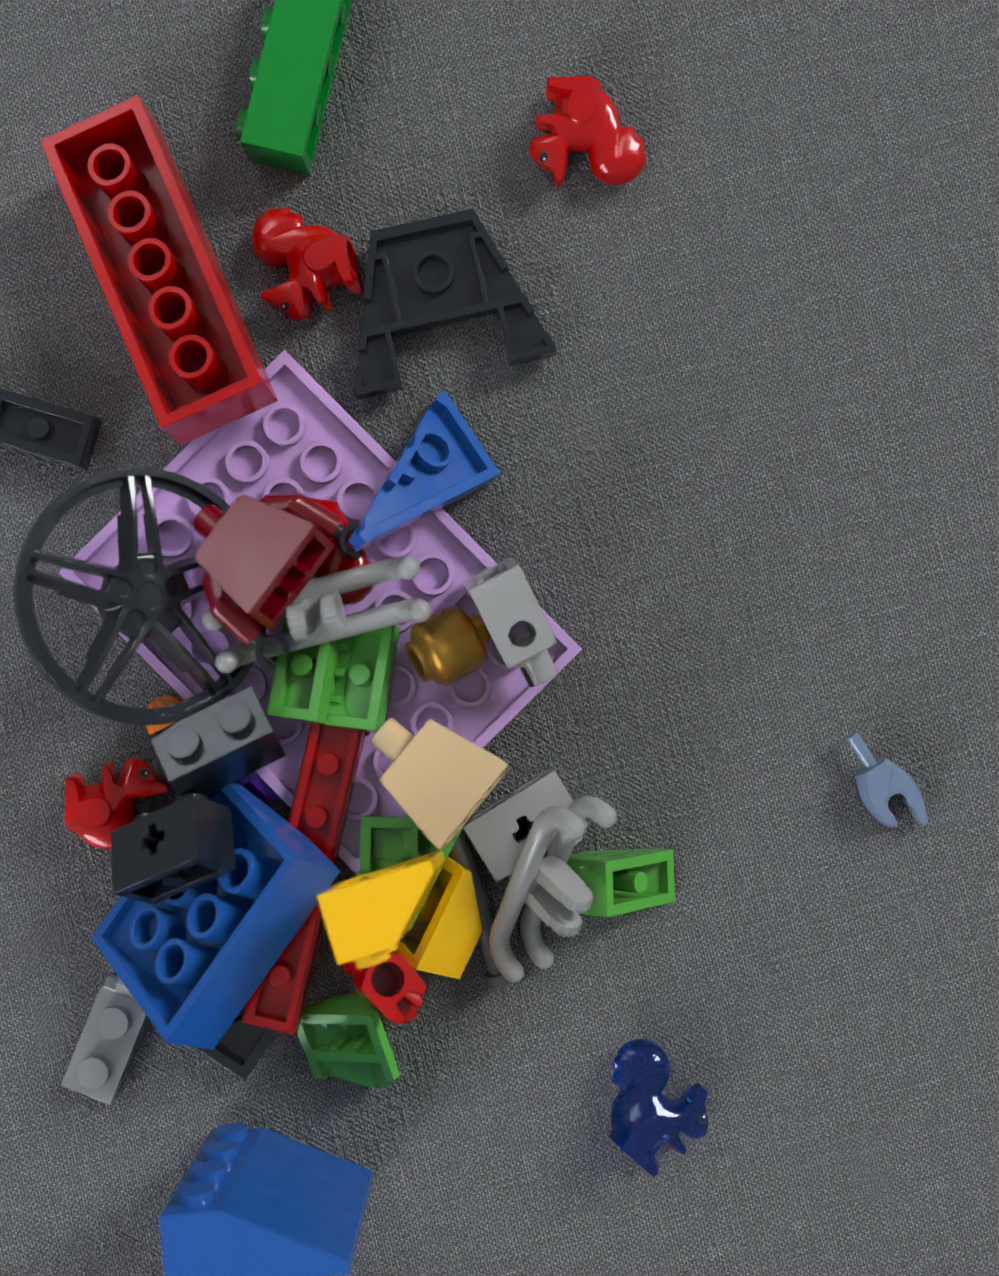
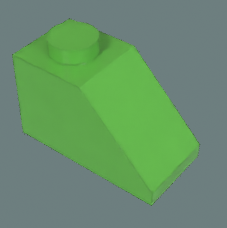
M673 849L592 850L570 854L566 863L586 883L585 886L590 887V891L593 892L594 899L590 909L586 913L581 912V914L611 917L675 902Z

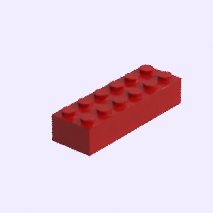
M136 95L40 140L160 428L183 445L277 402L276 394L161 128L140 97Z

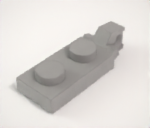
M110 973L105 983L100 987L61 1083V1086L108 1105L115 1100L148 1020L144 1011L117 975Z

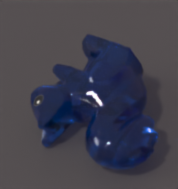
M639 1038L628 1041L621 1046L611 1064L614 1069L611 1080L620 1087V1090L612 1103V1130L609 1137L622 1151L655 1178L659 1173V1165L655 1155L661 1146L666 1144L678 1153L685 1155L687 1149L679 1136L680 1132L694 1139H701L706 1135L708 1115L705 1101L708 1092L700 1083H696L676 1101L671 1102L662 1092L670 1078L671 1063L668 1054L657 1043Z

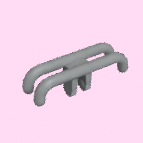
M402 556L310 579L293 604L286 608L287 622L290 630L274 635H279L286 639L290 652L400 623L427 621L431 615V606L423 599L399 601L346 615L340 595L397 579H413L420 570L418 561L410 556ZM210 609L203 614L202 622L207 629L213 631L223 627L213 617ZM274 642L267 643L263 647L265 658L286 653L279 644ZM251 643L234 645L217 655L215 665L219 671L230 673L240 666L257 661L255 655L256 648Z
M582 796L573 800L567 808L550 807L540 812L532 824L489 935L490 953L494 964L501 975L510 983L519 982L524 975V969L514 956L510 944L511 933L523 904L526 903L519 926L521 941L530 959L541 969L549 968L554 962V955L545 944L541 935V922L543 921L548 927L552 928V931H555L557 935H561L563 938L564 936L568 938L570 936L575 937L582 927V916H579V913H586L590 909L594 896L592 895L593 892L590 891V887H586V883L566 863L576 840L585 834L586 825L584 821L587 818L592 819L603 828L613 826L617 820V813L614 808L598 797ZM557 830L547 856L543 858L552 834Z

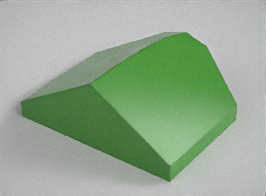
M352 992L303 1007L297 1033L315 1078L325 1080L330 1076L362 1087L387 1088L399 1077L400 1072L378 1010L359 994Z

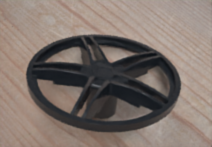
M143 467L121 468L91 476L60 494L45 508L29 530L17 560L14 577V606L18 628L32 661L46 680L66 699L81 709L110 721L131 725H160L178 722L223 700L242 682L254 662L240 666L230 673L219 671L215 665L216 654L182 610L184 604L205 595L202 583L189 588L183 572L201 567V565L195 560V556L168 565L163 564L152 488L175 493L188 499L200 508L212 504L226 512L230 506L213 491L190 478L166 470ZM135 486H140L145 513L143 514L148 553H138ZM120 488V514L117 515L119 555L117 566L111 567L41 552L53 528L73 507L95 494ZM37 562L104 577L102 587L98 590L36 571ZM34 584L57 591L58 595L97 607L99 615L104 621L85 656L87 661L76 682L59 666L43 640L34 610ZM263 625L262 631L266 633L267 627ZM180 627L198 653L205 657L219 676L216 681L171 634L174 630ZM120 632L128 637L129 640L94 695L87 690ZM146 638L151 639L182 673L187 672L203 689L199 694L183 702L159 708L128 707L104 700L142 641Z

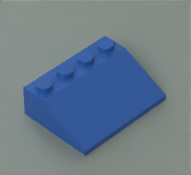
M237 781L206 795L208 800L231 808L236 870L154 905L120 896L91 937L166 1043L214 1050L317 905V895L328 889L340 872L309 838Z
M229 1123L219 1126L215 1129V1132L210 1133L159 1216L164 1276H334L350 1274L373 1182L372 1170L264 1127L248 1129L245 1123Z

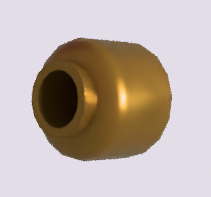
M447 606L431 614L427 621L416 622L412 626L410 631L411 641L405 644V649L413 668L423 681L427 682L432 679L436 684L447 686L476 671L483 665L486 658L484 644L489 642V634L484 623L476 614L468 616L456 606Z

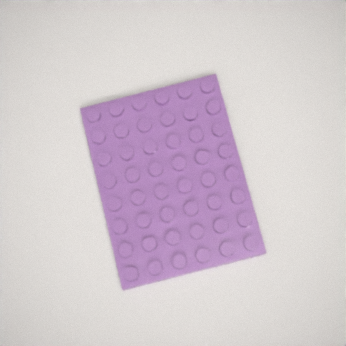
M284 350L265 368L278 399L277 402L192 440L163 469L200 483L213 491L229 506L237 497L242 495L260 500L265 495L303 494L308 498L338 502V509L350 525L360 522L396 461ZM152 488L163 564L168 565L195 556L196 551L205 540L193 529L194 519L202 508L175 493ZM140 491L136 495L138 553H148L143 514L145 513L142 492ZM443 508L362 549L366 552L367 559L371 563L390 558L410 556L418 561L420 570L413 579L407 580L403 578L373 585L371 592L363 601L344 606L346 615L399 601L423 599L430 604L431 614L447 606H456L468 616L476 614L482 620L463 581L497 563ZM117 515L73 558L111 567L117 566L119 563ZM202 566L183 572L189 588L202 583L206 572ZM65 568L58 572L64 579L98 590L102 587L104 577ZM203 595L184 604L182 610L217 656L223 650L241 642L224 626L213 631L204 626L202 617L209 609L206 596ZM541 608L557 641L547 651L559 673L582 648ZM284 616L273 631L268 628L266 629L265 634L267 636L282 632ZM416 621L396 624L400 628L385 722L393 718L415 736L423 725L431 719L483 748L553 678L540 685L529 687L518 664L507 668L487 630L489 642L484 644L486 658L479 669L447 686L436 684L432 679L425 682L416 673L405 649V644L411 641L410 631ZM525 621L517 622L510 628L509 632L512 637H518L525 633L527 629ZM180 627L174 630L171 634L216 681L219 676L205 657L198 653ZM119 632L123 639L128 642L129 638ZM146 638L142 641L136 652L184 700L194 697L203 691L187 672L182 673L151 639ZM277 656L266 658L276 666ZM255 661L242 682L227 697L252 686L267 715L275 669H265L258 661ZM267 715L286 756L255 772L291 808L310 723ZM366 731L338 853V856L355 874L360 871L361 816H409L379 781L393 761L371 744V740L376 732Z

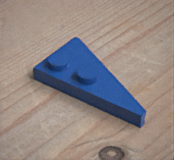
M446 391L439 393L430 403L348 541L356 552L490 484L501 474Z

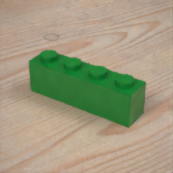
M275 0L274 7L268 6L265 9L261 29L262 39L265 40L261 58L255 57L252 61L249 73V88L253 91L249 107L242 108L239 113L236 127L237 139L240 140L250 162L310 176L353 0Z

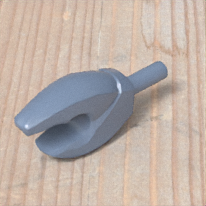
M857 731L849 734L846 739L863 764V767L856 772V780L860 798L869 813L885 826L898 828L897 821L888 808V801L893 795L899 794L902 803L909 808L915 820L923 826L927 825L928 815L925 802L918 785L903 768L881 756L874 759Z

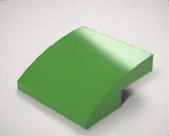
M286 613L284 616L282 632L290 630L287 622ZM392 625L290 652V654L277 655L267 715L300 722L377 733L385 723L400 628Z

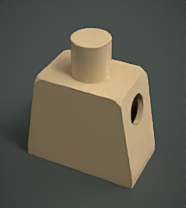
M390 718L371 740L372 745L393 761L379 781L431 843L440 850L446 848L510 769L509 765L502 759L431 719L414 736L395 719Z

